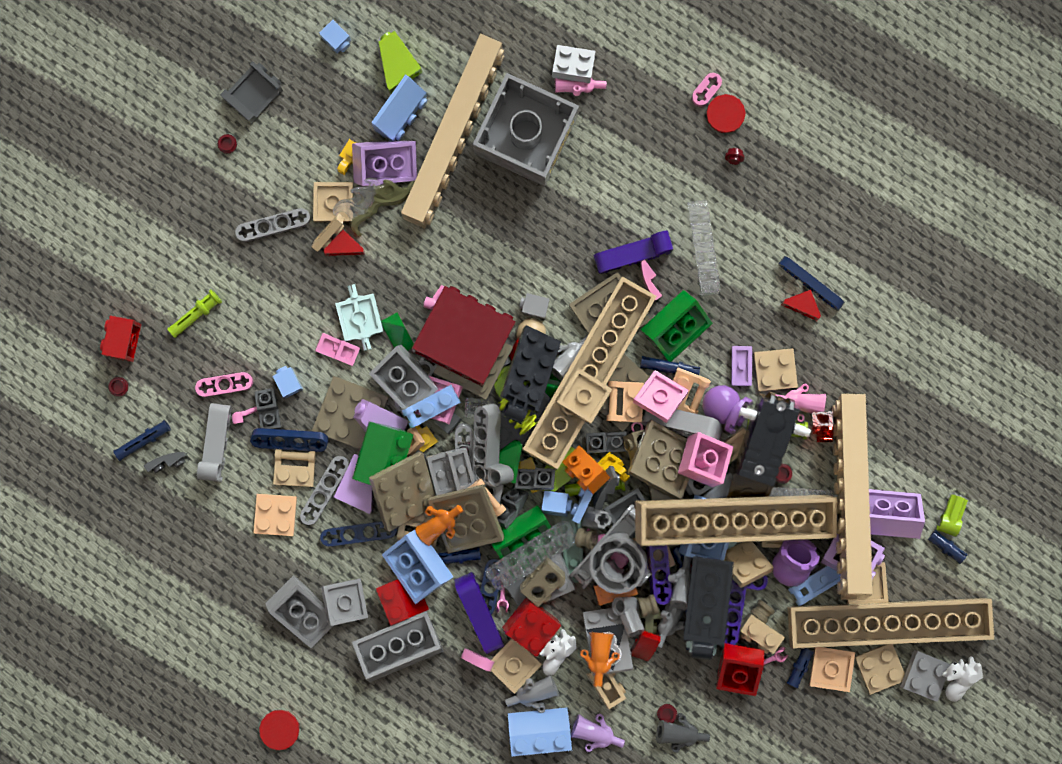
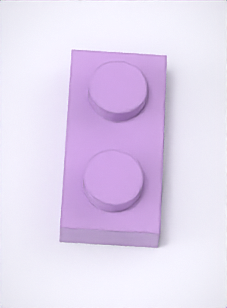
M732 346L731 386H752V346Z

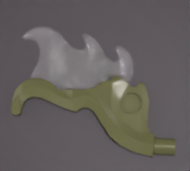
M367 178L364 182L369 183V186L351 189L350 192L355 193V196L336 203L333 208V215L336 216L338 212H345L351 221L350 229L360 237L362 233L358 230L359 225L376 214L380 206L397 205L407 200L414 181H411L407 187L401 188L390 180L384 179L381 185L378 180Z

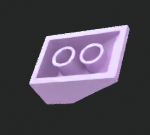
M415 141L352 144L354 183L368 186L383 184L384 179L394 183L416 180Z

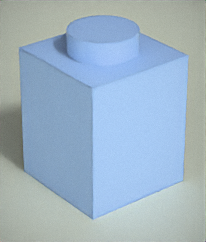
M334 20L319 32L320 37L337 54L340 51L344 52L350 46V36Z
M282 367L273 376L284 398L303 390L291 367Z
M544 491L542 512L547 515L567 517L568 512H571L573 501L570 500L567 493Z

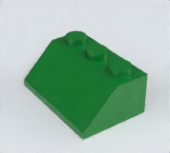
M683 290L640 330L665 359L672 362L713 323L698 301Z
M369 421L352 479L371 485L369 477L407 458L414 434L399 428Z
M538 505L515 518L507 529L501 527L504 534L503 541L491 543L509 573L561 544Z

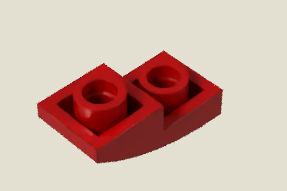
M644 631L635 640L630 651L631 656L649 661L660 644L661 636Z

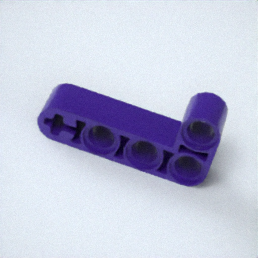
M665 230L652 234L650 238L605 250L593 256L598 273L603 274L620 269L624 265L629 264L631 266L641 263L645 259L660 257L659 255L665 253L668 255L674 249L669 232Z
M646 545L648 569L651 573L649 576L650 595H654L657 604H668L672 596L671 583L668 580L670 575L667 545ZM655 550H660L662 553L659 561L653 558ZM657 570H662L664 574L663 579L660 581L655 578ZM656 584H665V587L661 586L660 590V587H656ZM660 592L665 593L662 601L661 598H657V594H660Z
M473 571L454 579L457 593L484 652L488 654L504 647L502 637L481 594Z
M766 575L761 577L762 584L758 587L752 582L740 588L732 578L731 593L738 592L740 599L736 603H732L730 600L729 612H735L737 618L732 623L727 621V625L736 627L735 630L731 628L730 631L733 639H729V642L725 639V643L735 645L738 642L746 588L754 590L764 589L768 583Z

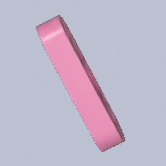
M245 372L205 378L196 383L195 390L203 397L245 391L252 387L253 378ZM242 376L249 379L245 387L242 384H235L237 388L233 389L234 382L232 377H235V381L242 380ZM223 379H227L230 382V387L227 390H221L219 387V383ZM215 380L217 392H214V388L207 389V393L200 390L204 382L210 386L214 385L212 381Z

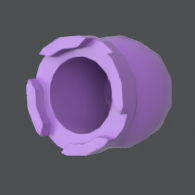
M718 385L711 388L705 394L702 408L705 416L718 420L720 424H726L725 431L733 435L736 432L734 430L736 425L741 427L746 419L739 415L740 408H748V405H752L753 401L748 397L740 400L738 393L733 388L726 385Z
M807 539L783 541L779 552L774 556L772 562L773 574L780 584L789 587L799 586L809 578L811 570L816 567L820 556L815 551L817 548L812 542Z

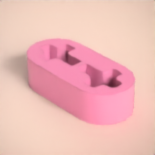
M708 74L692 95V101L696 106H705L719 90L722 79L718 74ZM708 79H717V86L712 85V87L708 89L707 86L710 83ZM705 90L707 92L704 96L705 101H697L698 96L696 94L701 95Z
M464 648L461 655L462 659L487 671H491L494 661Z

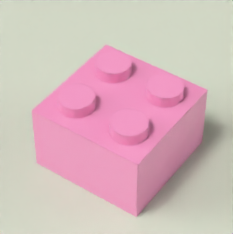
M700 432L688 436L678 474L712 488L723 484L733 446Z

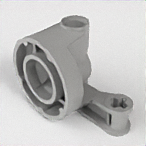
M633 504L629 506L613 527L569 575L581 583L583 589L594 579L598 586L607 592L621 594L631 591L636 586L641 587L651 575L650 570L647 568L644 550L638 543L629 538L635 531V509ZM614 552L622 553L628 557L631 564V570L628 573L625 572V569L619 568L615 564V560L610 558Z

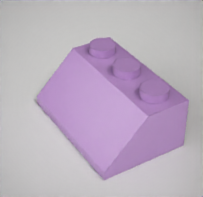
M869 489L871 534L920 539L925 523L921 494Z

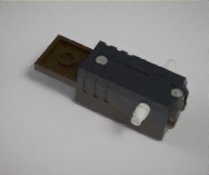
M768 392L766 395L759 393L754 410L740 408L739 415L750 419L734 466L735 472L726 498L770 496L792 434L806 437L810 435L811 429L796 424L801 409L795 405V400L776 396L772 392Z

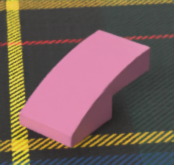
M643 260L640 264L642 278L647 291L657 296L654 300L656 302L662 297L661 293L651 282L656 277V274L648 263Z
M325 333L321 334L315 349L316 352L353 366L360 350L355 345Z

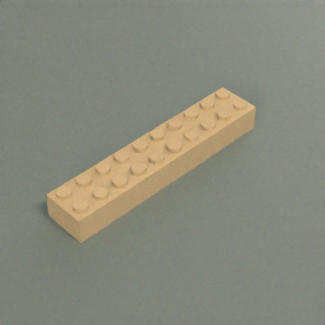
M480 34L402 209L401 214L404 220L423 228L427 224L431 225L434 218L433 209L440 205L442 200L441 191L442 189L446 190L450 182L449 173L450 171L454 172L457 166L458 153L462 154L466 145L464 143L465 137H469L473 130V119H477L481 112L480 103L486 100L489 93L488 85L489 83L493 84L497 75L496 67L497 65L501 66L505 55H503L504 50L502 49L501 42Z
M622 276L522 451L555 470L559 468L585 420L557 403L558 399L578 368L603 384H607L656 299V295Z
M841 394L838 400H836L835 405H832V417H835L832 433L833 436H836V444H833V455H836L837 463H834V475H837L834 493L838 495L837 534H839V542H836V553L840 557V562H837V574H840V582L837 583V593L841 594V600H866L873 594L866 394Z
M830 495L635 501V542L642 546L837 538V498Z
M989 598L787 607L789 645L792 648L994 640L992 599Z

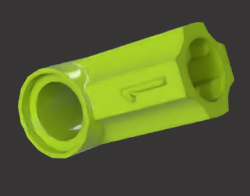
M951 494L945 512L940 516L941 522L939 526L937 525V530L957 537L962 527L961 519L968 500Z

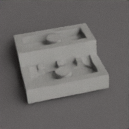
M466 447L425 457L436 496L455 490L466 489L475 482Z

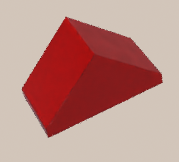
M342 230L324 249L325 256L365 255V250L349 234Z
M811 290L787 298L781 303V306L815 321L821 317Z

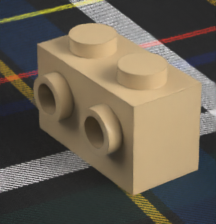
M751 614L747 615L740 626L741 637L749 643L752 640L758 643L757 648L764 650L765 654H768V652L774 654L785 638Z
M589 671L586 673L607 709L626 699L624 687L620 682L617 684L614 679L615 673L603 675L602 687L594 686L595 676H593V672Z

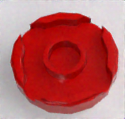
M729 94L719 95L712 99L706 113L710 126L720 133H731L739 129L744 122L746 114L740 99Z
M274 710L268 713L261 721L259 728L260 737L269 748L284 750L292 746L298 739L300 727L297 718L291 712Z

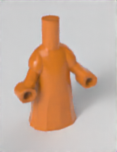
M457 505L448 512L443 509L436 510L432 506H428L425 510L426 515H435V517L416 527L418 537L422 542L430 546L448 529L446 536L452 539L455 535V530L453 529L455 526L454 518L463 512L462 507Z
M589 632L591 657L588 655L587 650H582L580 655L588 663L591 672L595 674L594 686L602 687L603 674L610 670L611 665L620 658V654L614 652L609 659L614 634Z

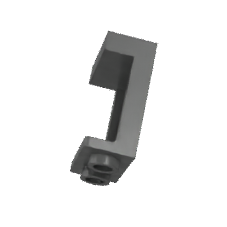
M253 61L250 63L251 67L229 91L225 89L220 94L251 125L283 91L280 86L282 83L274 75L270 77L266 74L268 70L261 63L256 65Z

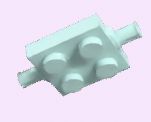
M353 284L352 288L349 285L347 288L350 298L343 302L335 303L345 342L361 340L363 351H367V348L371 350L369 338L384 332L374 294L360 296L357 294L356 285Z

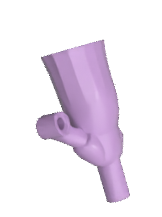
M597 714L595 718L597 722H600L601 726L585 719L581 715L577 716L571 731V738L595 742L593 744H585L584 748L587 752L598 747H608L610 744L623 748L625 740L613 735L612 729L606 725L602 714Z

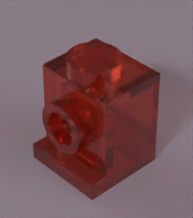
M812 412V434H816V442H833L834 426L832 412Z

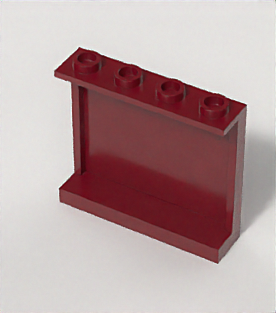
M444 286L412 347V352L484 387L487 377L506 340L515 327L516 321L507 313L501 314L495 311L496 308L489 304L483 305L479 303L478 299L471 295L465 296L461 294V291L453 286Z

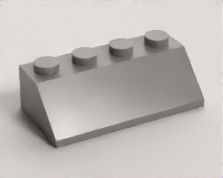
M427 611L352 642L364 676L369 682L444 652Z

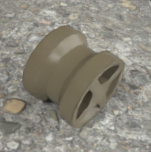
M579 528L575 536L576 547H587V549L592 550L598 542L597 531H587L584 528Z
M653 594L645 599L637 598L642 618L647 617L651 613L654 615L658 614V606Z
M760 599L757 602L756 608L750 611L765 624L768 622V617L775 613L770 606Z

